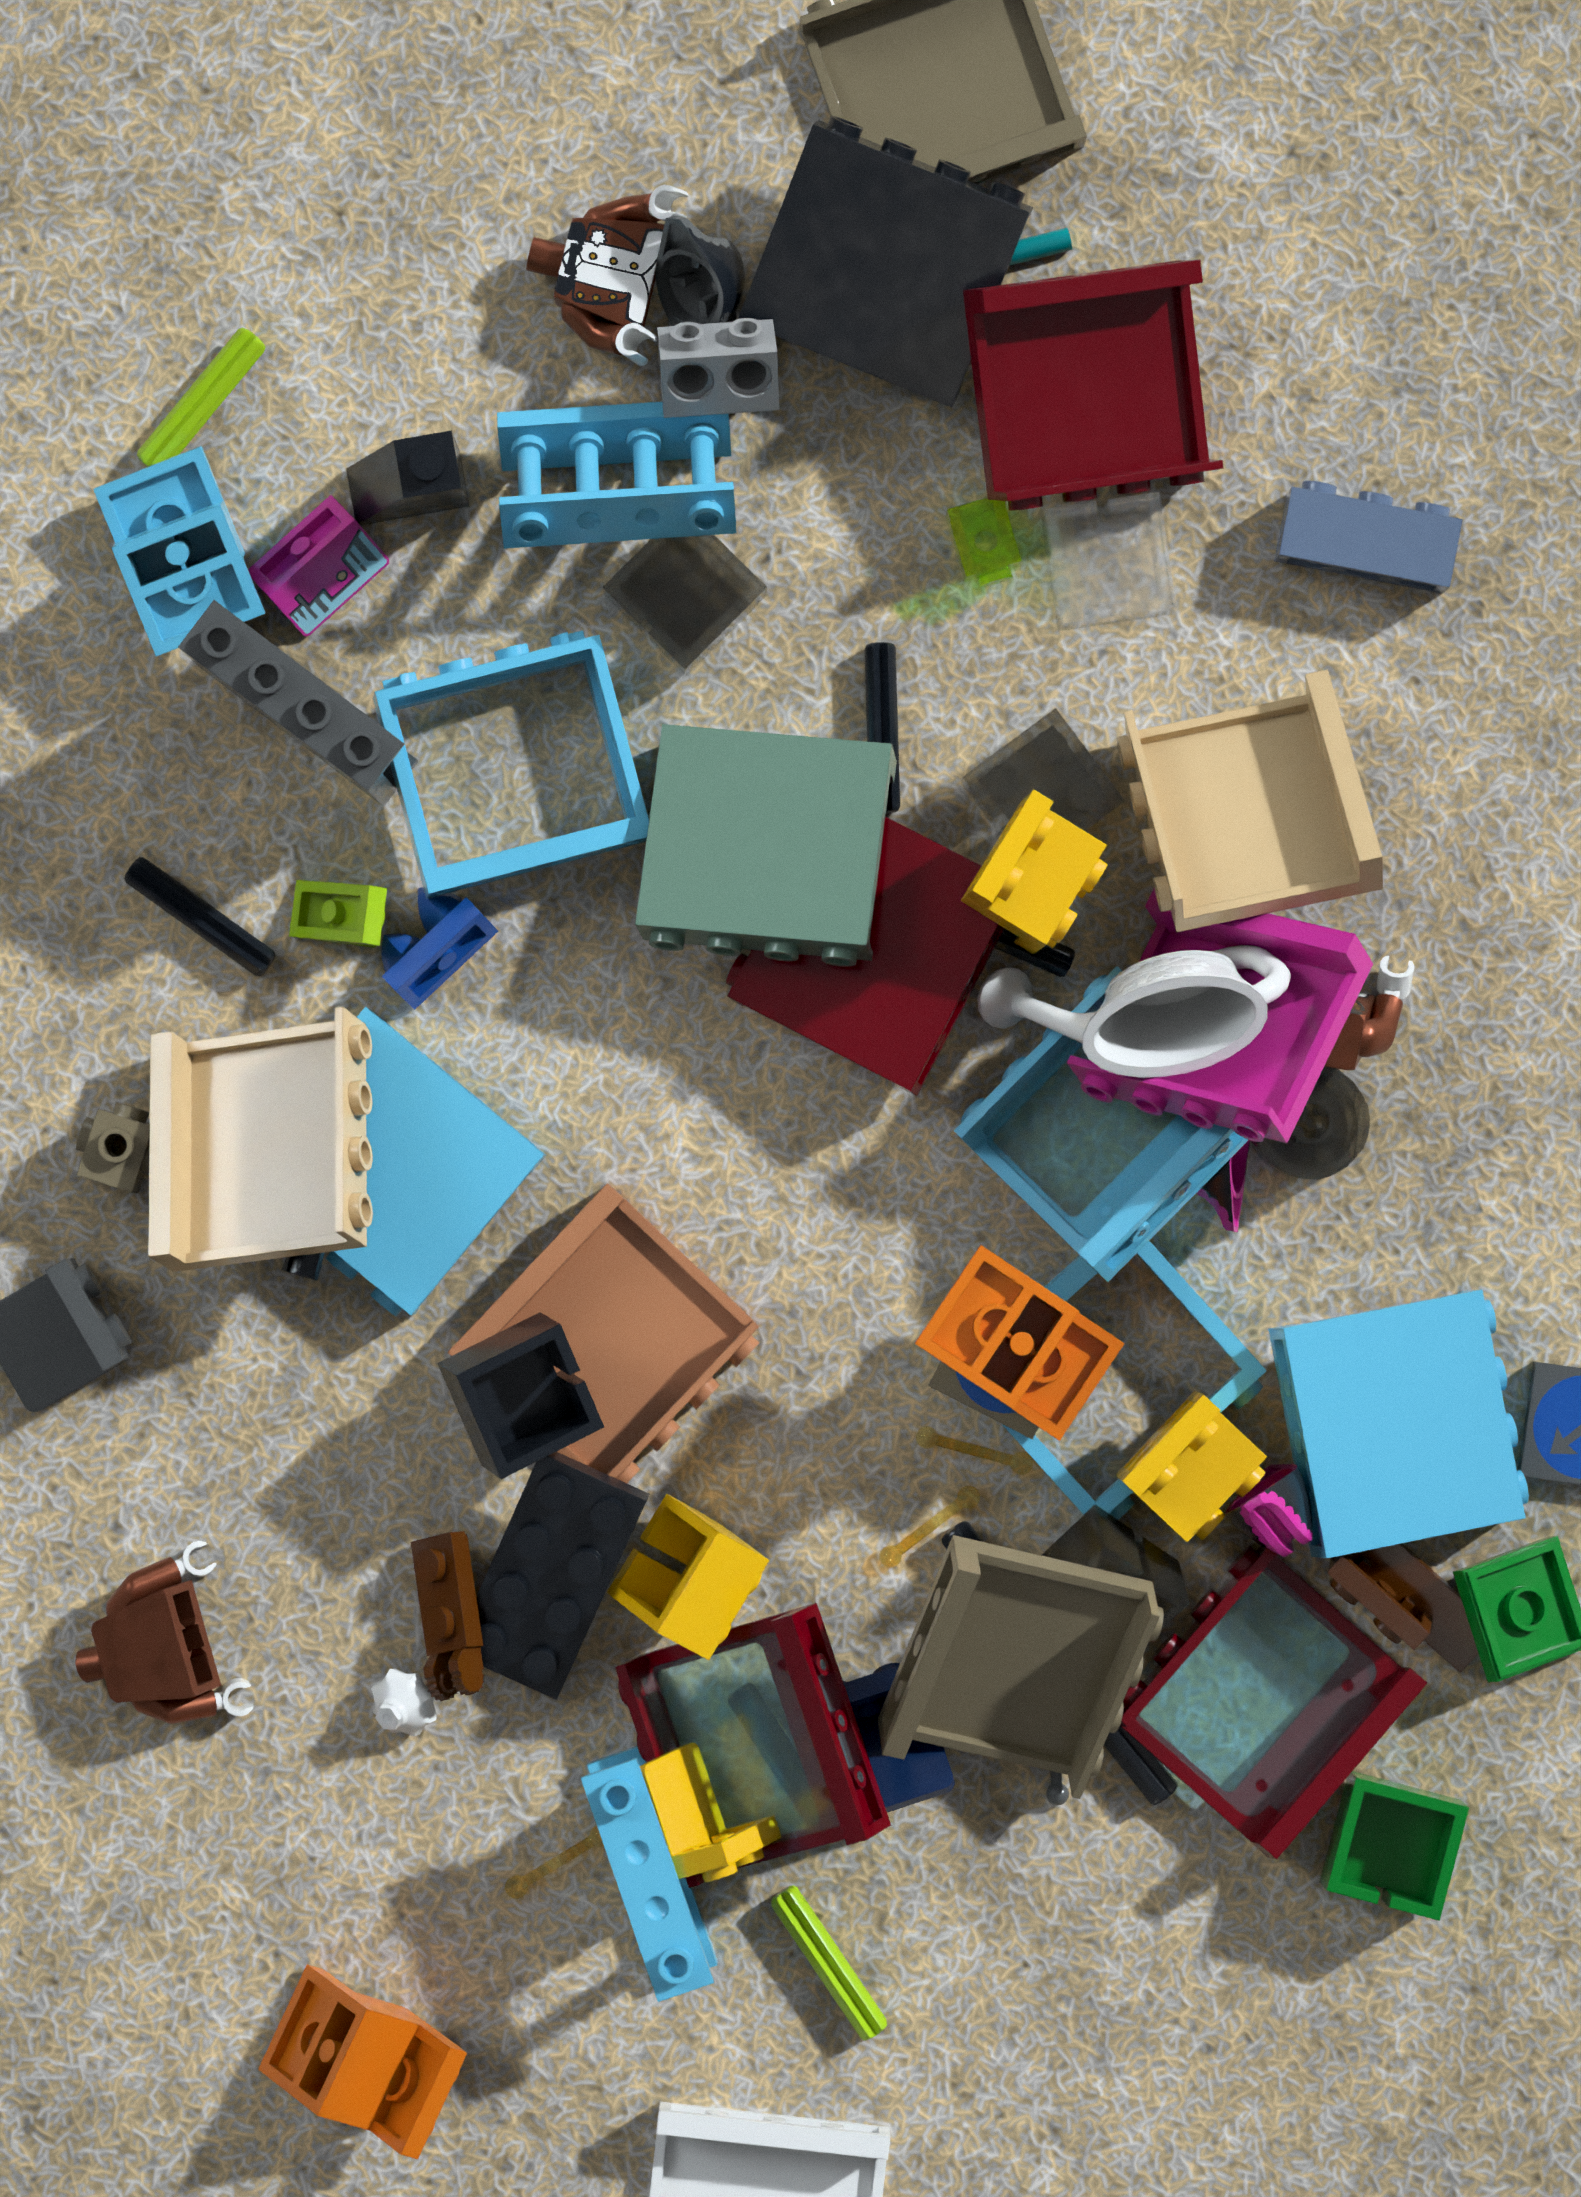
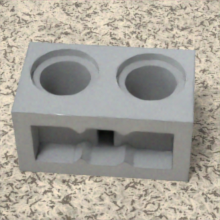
M740 318L733 322L698 324L682 322L675 326L657 327L660 387L664 418L780 410L778 357L773 319L756 320L753 318ZM752 360V362L749 363H740L743 361ZM690 364L695 365V366H692V367H682V366L690 365Z

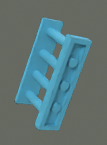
M662 402L497 412L502 471L518 470V496L499 497L504 549L737 533L733 482L716 483L714 457L731 456L729 413L664 418ZM691 459L692 484L658 487L656 461ZM633 463L634 488L599 489V465ZM575 467L576 492L541 494V469Z
M635 1746L589 1762L587 1767L590 1774L582 1776L581 1781L657 2001L660 2002L714 1983L710 1968L717 1966L718 1960L693 1888L688 1887L686 1878H678L640 1768L641 1765L647 1762L641 1757L638 1747Z

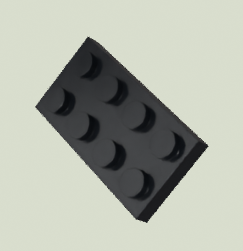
M558 1452L535 1463L476 1596L483 1646H481L483 1667L555 1700L558 1699L650 1495L649 1493Z

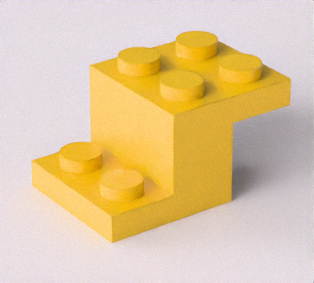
M1034 789L1018 805L961 899V902L1017 935L1014 943L1032 954L1046 945L1053 948L1056 943L1062 941L1077 916L1076 912L1069 909L1075 897L1078 896L1083 899L1086 893L1090 894L1108 865L1099 859L1107 845L1051 811L1050 807L1054 801Z
M1195 1390L1115 1475L1186 1542L1194 1535L1201 1540L1205 1539L1225 1517V1514L1219 1508L1233 1493L1238 1494L1242 1498L1261 1480L1266 1472L1259 1465L1267 1458L1255 1444L1220 1412L1221 1410L1204 1394Z

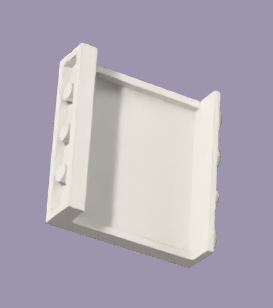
M660 2102L649 2197H883L886 2161L888 2160L891 2137L890 2127Z

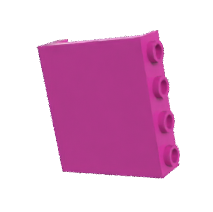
M1154 888L1145 907L1157 926L1139 962L1176 951H1215L1227 947L1251 945L1265 949L1287 966L1291 973L1289 986L1279 998L1267 1004V1020L1261 1032L1252 1042L1233 1056L1212 1066L1167 1077L1138 1078L1117 1075L1101 1069L1090 1060L1071 1055L1067 1064L1082 1083L1081 1089L1096 1100L1106 1103L1112 1102L1114 1098L1127 1101L1138 1109L1156 1116L1162 1115L1163 1111L1182 1116L1193 1125L1205 1129L1212 1128L1214 1124L1233 1129L1238 1135L1254 1142H1262L1264 1138L1288 1143L1373 966V962L1354 933L1268 913L1176 932L1171 910L1160 912ZM1237 969L1241 977L1251 985L1265 979V977L1253 969Z

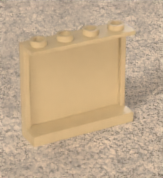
M1328 669L1305 674L1306 695L1141 730L1137 729L1133 710L1124 712L1126 735L1116 737L1120 762L1123 771L1134 770L1136 782L1129 783L1135 817L1146 816L1149 829L1141 830L1145 857L1148 865L1158 863L1161 876L1153 878L1160 912L1171 910L1176 932L1383 889V857Z
M336 1007L335 1021L192 1042H186L172 1031L151 1034L148 1257L169 1270L178 1272L367 1247V1227L371 1225L373 1220L372 1203L367 1194V1171L372 1167L373 1154L371 1144L366 1137V1115L370 1114L372 1110V1093L366 1081V1059H369L372 1054V1039L369 1029L364 1022L344 1007Z

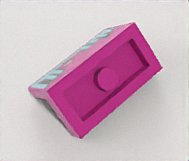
M330 495L253 564L248 571L254 582L304 636H310L389 564V558L359 523Z

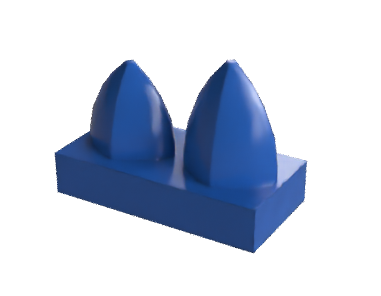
M421 887L418 889V911L427 934L422 939L400 933L383 935L381 959L385 973L382 977L414 1010L498 932L467 897L462 899L453 893H447L426 899L424 889Z

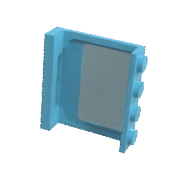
M1116 966L1108 975L1104 974L1096 978L1085 990L1083 1000L1071 1012L1090 1013L1098 1011L1105 1000V991L1110 981L1122 970ZM1047 1028L1042 1037L1043 1041L1027 1057H1020L1011 1063L1002 1076V1082L986 1098L976 1100L966 1109L962 1115L961 1124L954 1132L1102 1278L1109 1282L1228 1162L1248 1139L1238 1135L1233 1129L1214 1124L1212 1128L1205 1129L1193 1125L1182 1116L1163 1111L1162 1115L1156 1116L1138 1109L1127 1101L1114 1098L1112 1102L1106 1103L1090 1097L1081 1089L1082 1083L1067 1064L1070 1055L1089 1060L1083 1050V1044Z

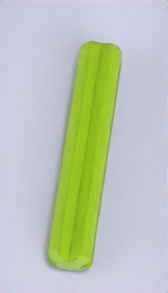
M243 327L235 332L139 448L137 457L143 464L149 467L177 456L184 450L264 353L265 345L255 334Z
M792 1885L776 1894L771 1900V1907L859 2037L866 2041L881 2033L887 2027L885 2016L799 1889Z

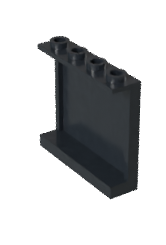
M831 115L828 123L818 120L811 128L738 319H773L775 336L952 408L957 400L971 362L963 290L1002 285L1033 207L1022 203L1025 194L1013 187L993 181L990 189L968 181L971 172L959 165L939 159L936 167L918 161L914 159L917 150L905 143L885 137L883 144L879 145L860 137L863 127L837 116Z

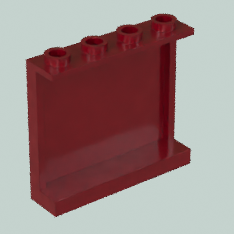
M1200 259L1176 260L963 290L988 500L1008 501L1010 511L1042 507V496L1062 493L1063 502L1096 499V488L1116 485L1117 494L1144 492L1151 490L1150 480L1169 477L1170 486L1190 485L1205 482V471L1224 469L1223 460L1209 459L1190 292L1191 284L1203 283Z
M885 817L870 935V945L873 951L872 961L857 959L855 966L843 967L824 963L821 960L822 956L799 954V959L796 961H779L764 956V951L751 950L748 956L741 953L733 963L726 979V984L732 986L727 997L737 1004L746 1006L917 1096L1005 929L961 902L962 897L982 865Z

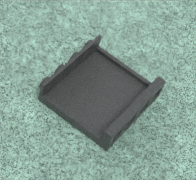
M213 600L178 648L207 674L384 807L397 790L390 763L404 746V743L217 601ZM407 752L411 769H413L418 760Z

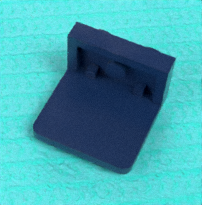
M900 1663L885 1664L877 1668L873 1674L849 1682L843 1681L887 1813L946 1794L955 1785V1780L944 1747L912 1740L904 1760L882 1755L877 1719Z

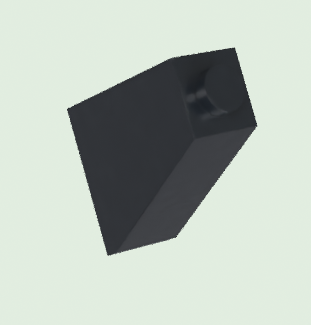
M452 430L393 440L346 468L354 517L360 526L470 507L460 449Z

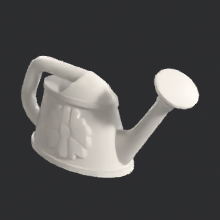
M1239 945L1215 951L1186 950L1165 953L1133 964L1115 976L1106 988L1105 1000L1098 1011L1074 1013L1032 998V984L1028 976L1020 969L1004 967L992 972L981 985L977 999L978 1011L982 1019L992 1027L1005 1029L1014 1026L1023 1018H1027L1083 1044V1050L1091 1062L1101 1069L1117 1075L1138 1078L1167 1077L1212 1066L1233 1056L1249 1045L1261 1032L1267 1020V1004L1279 998L1287 990L1291 973L1287 966L1277 957L1263 948L1251 945ZM1237 969H1253L1265 977V979L1251 985L1241 977Z

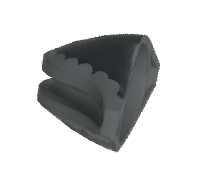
M674 216L666 218L657 257L655 278L658 296L671 326L682 322L698 324L733 322L736 320V311L741 303L745 284L744 265L738 249L731 241L725 238L709 237L703 234L686 217Z

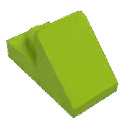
M296 880L289 937L370 948L380 946L382 926L385 920L387 888L361 884Z

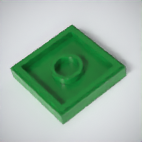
M1558 1536L1546 1537L1453 1571L1488 1683L1502 1681L1581 1651V1608Z

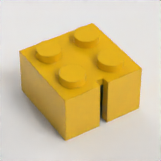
M666 1494L640 1536V1539L686 1564L687 1566L683 1573L680 1574L633 1548L606 1593L657 1633L710 1660L717 1646L728 1636L731 1623L748 1595L759 1585L762 1572L770 1560L717 1521Z

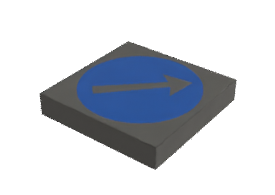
M1533 1361L1518 1470H1521L1525 1477L1581 1485V1368Z

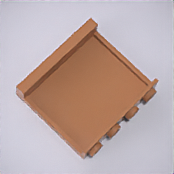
M607 1183L447 1353L453 1356L539 1312L560 1323L580 1369L574 1375L585 1381L604 1428L557 1452L628 1483L640 1470L633 1460L649 1444L657 1452L680 1428L673 1420L676 1414L687 1403L697 1410L718 1388L720 1384L712 1376L728 1360L737 1367L760 1343L752 1336L759 1328V1325L620 1193ZM553 1366L556 1373L561 1371L560 1369Z

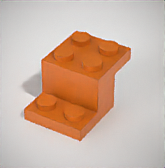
M979 1245L914 1344L1060 1441L1125 1343L1080 1314L1078 1309L984 1246Z
M307 1964L258 2070L317 2116L369 2130L400 2155L418 2159L428 2137L434 2129L435 2122L451 2087L459 2075L467 2052L409 2009L354 1992L327 1971Z

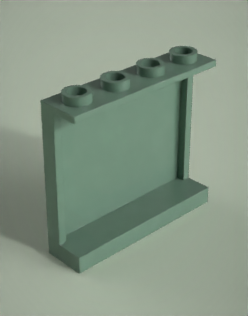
M662 724L635 921L642 939L649 940V945L654 948L668 951L683 950L684 944L707 946L706 950L708 952L723 956H738L741 954L742 949L764 951V956L779 961H796L799 959V954L822 956L821 960L824 963L843 967L855 966L857 959L872 961L873 951L870 945V935L889 783H894L897 764L892 744Z

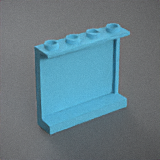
M365 1007L357 1018L366 1024L372 1039V1054L369 1059H366V1081L372 1093V1110L370 1114L366 1115V1137L371 1144L373 1154L372 1167L367 1171V1194L372 1203L373 1220L371 1225L367 1227V1247L331 1251L326 1259L351 1280L359 1272L376 1288L370 1296L397 1317L402 1310H405L412 1316L417 1313L421 1304L526 1177L536 1169L546 1154L376 1013Z
M1466 1290L1453 1295L1268 1329L1293 1463L1298 1466L1302 1474L1310 1502L1313 1540L1308 1543L1311 1557L1327 1559L1526 1518L1523 1505L1528 1503V1486L1522 1471L1516 1470L1513 1447H1516L1518 1444V1433L1512 1415L1505 1411L1502 1391L1507 1388V1375L1502 1359L1499 1356L1495 1357L1491 1334L1496 1331V1316L1491 1302L1488 1299L1484 1300L1483 1290Z

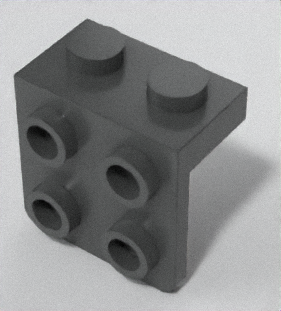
M74 1258L60 1261L45 1270V1275L0 1300V1365L25 1408L31 1412H39L132 1358L126 1348L127 1345L131 1344V1339L125 1327L115 1313L107 1316L96 1297L102 1293L96 1277L86 1263L78 1266Z

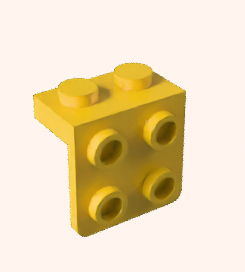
M692 1742L682 1745L640 1766L679 1879L702 1873L704 1882H710L734 1874L738 1871L737 1867L765 1857L762 1848L782 1837L775 1815L729 1828L725 1827L700 1748L696 1743Z

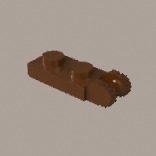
M458 1531L412 1541L411 1549L426 1654L429 1656L423 1667L424 1677L427 1680V1692H430L431 1697H434L435 1700L440 1701L454 1698L458 1691L460 1695L465 1694V1696L478 1693L479 1689L483 1688V1677L485 1676L482 1674L484 1669L481 1654L483 1640L468 1536L465 1534V1531Z

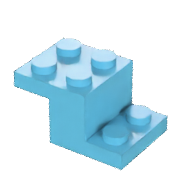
M202 446L93 489L115 542L112 546V551L156 657L177 649L213 600L217 601L243 622L265 614L243 559L245 555L244 548Z

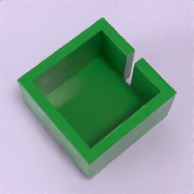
M1352 1771L1346 1779L1319 1882L1326 1891L1378 1904L1380 1892L1375 1887L1378 1886L1383 1888L1381 1899L1389 1908L1440 1921L1469 1807L1460 1799Z

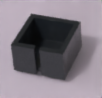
M541 1312L437 1363L481 1465L500 1479L604 1428L585 1381L574 1375L580 1369L561 1324ZM553 1366L560 1369L561 1371L556 1373Z

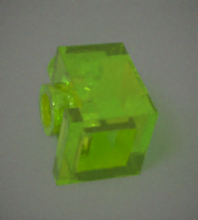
M984 498L947 509L945 517L964 582L978 579L980 587L995 585L1012 579L1011 569L1020 566L1021 557L1005 501ZM983 531L992 533L997 540L996 547L991 551L978 549L975 544L977 534Z

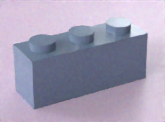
M1308 480L1303 481L1302 488L1291 487L1287 493L1274 558L1275 562L1441 594L1450 588L1463 519L1449 517L1450 508L1425 502H1417L1415 510L1392 506L1393 497L1367 491L1359 492L1358 499L1336 495L1337 487L1334 485Z

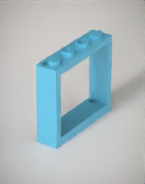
M583 630L569 634L565 632L550 638L552 647L529 652L527 644L510 646L494 652L496 661L473 666L472 658L451 661L438 666L440 675L417 680L415 672L400 674L399 677L382 681L384 689L374 692L373 702L379 724L404 743L396 710L583 663L625 818L624 820L437 867L404 743V746L390 765L426 899L646 842L649 818L600 635L585 638Z
M1148 1241L1136 1253L1138 1257L1240 1368L1211 1394L1208 1399L1221 1410L1220 1412L1231 1403L1237 1409L1242 1408L1264 1387L1258 1379L1267 1370L1156 1247ZM1079 1255L1044 1287L1064 1301H1067L1091 1280L1097 1272ZM1003 1425L1094 1527L1102 1520L1111 1526L1135 1504L1129 1497L1133 1492L1120 1479L1116 1480L1097 1499L1093 1500L1036 1435L1033 1439H1030Z

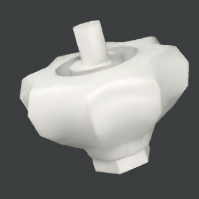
M389 1669L384 1679L373 1683L371 1688L374 1698L373 1713L383 1729H389L390 1732H404L415 1737L420 1735L425 1725L436 1720L437 1714L433 1704L434 1697H431L430 1692H427L428 1687L424 1684L418 1673L406 1674L397 1669Z

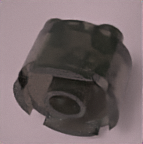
M1324 1066L1306 1105L1312 1106V1115L1322 1119L1321 1128L1311 1130L1309 1138L1303 1137V1128L1295 1126L1288 1143L1264 1138L1262 1142L1251 1141L1259 1159L1272 1170L1284 1176L1306 1180L1330 1177L1342 1171L1353 1162L1367 1141L1370 1115L1368 1104L1356 1084L1339 1069Z

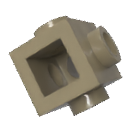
M116 1102L113 1112L98 1109L95 1119L86 1117L76 1143V1150L84 1152L77 1176L130 1193H139L145 1172L149 1173L150 1124L146 1123L149 1112ZM122 1135L126 1140L127 1148L121 1156H118L114 1151L113 1145L116 1138Z

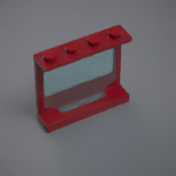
M1249 1545L1228 1568L1227 1571L1233 1576L1231 1581L1219 1594L1211 1589L1202 1597L1190 1612V1616L1196 1620L1182 1637H1179L1175 1632L1170 1635L1152 1656V1659L1158 1664L1144 1681L1140 1679L1135 1688H1128L1123 1700L1124 1709L1120 1727L1266 1857L1277 1860L1421 1692L1427 1682L1410 1667L1398 1665L1276 1556L1277 1553L1262 1546L1256 1551Z
M817 1603L732 1627L726 1639L717 1646L710 1660L679 1644H674L641 1654L615 1667L619 1678V1694L624 1704L629 1708L637 1732V1747L641 1757L646 1762L682 1745L694 1742L699 1747L726 1828L775 1815L782 1837L762 1848L765 1857L739 1866L737 1869L845 1840L846 1845L862 1842L891 1826ZM702 1873L685 1877L689 1888L704 1883Z

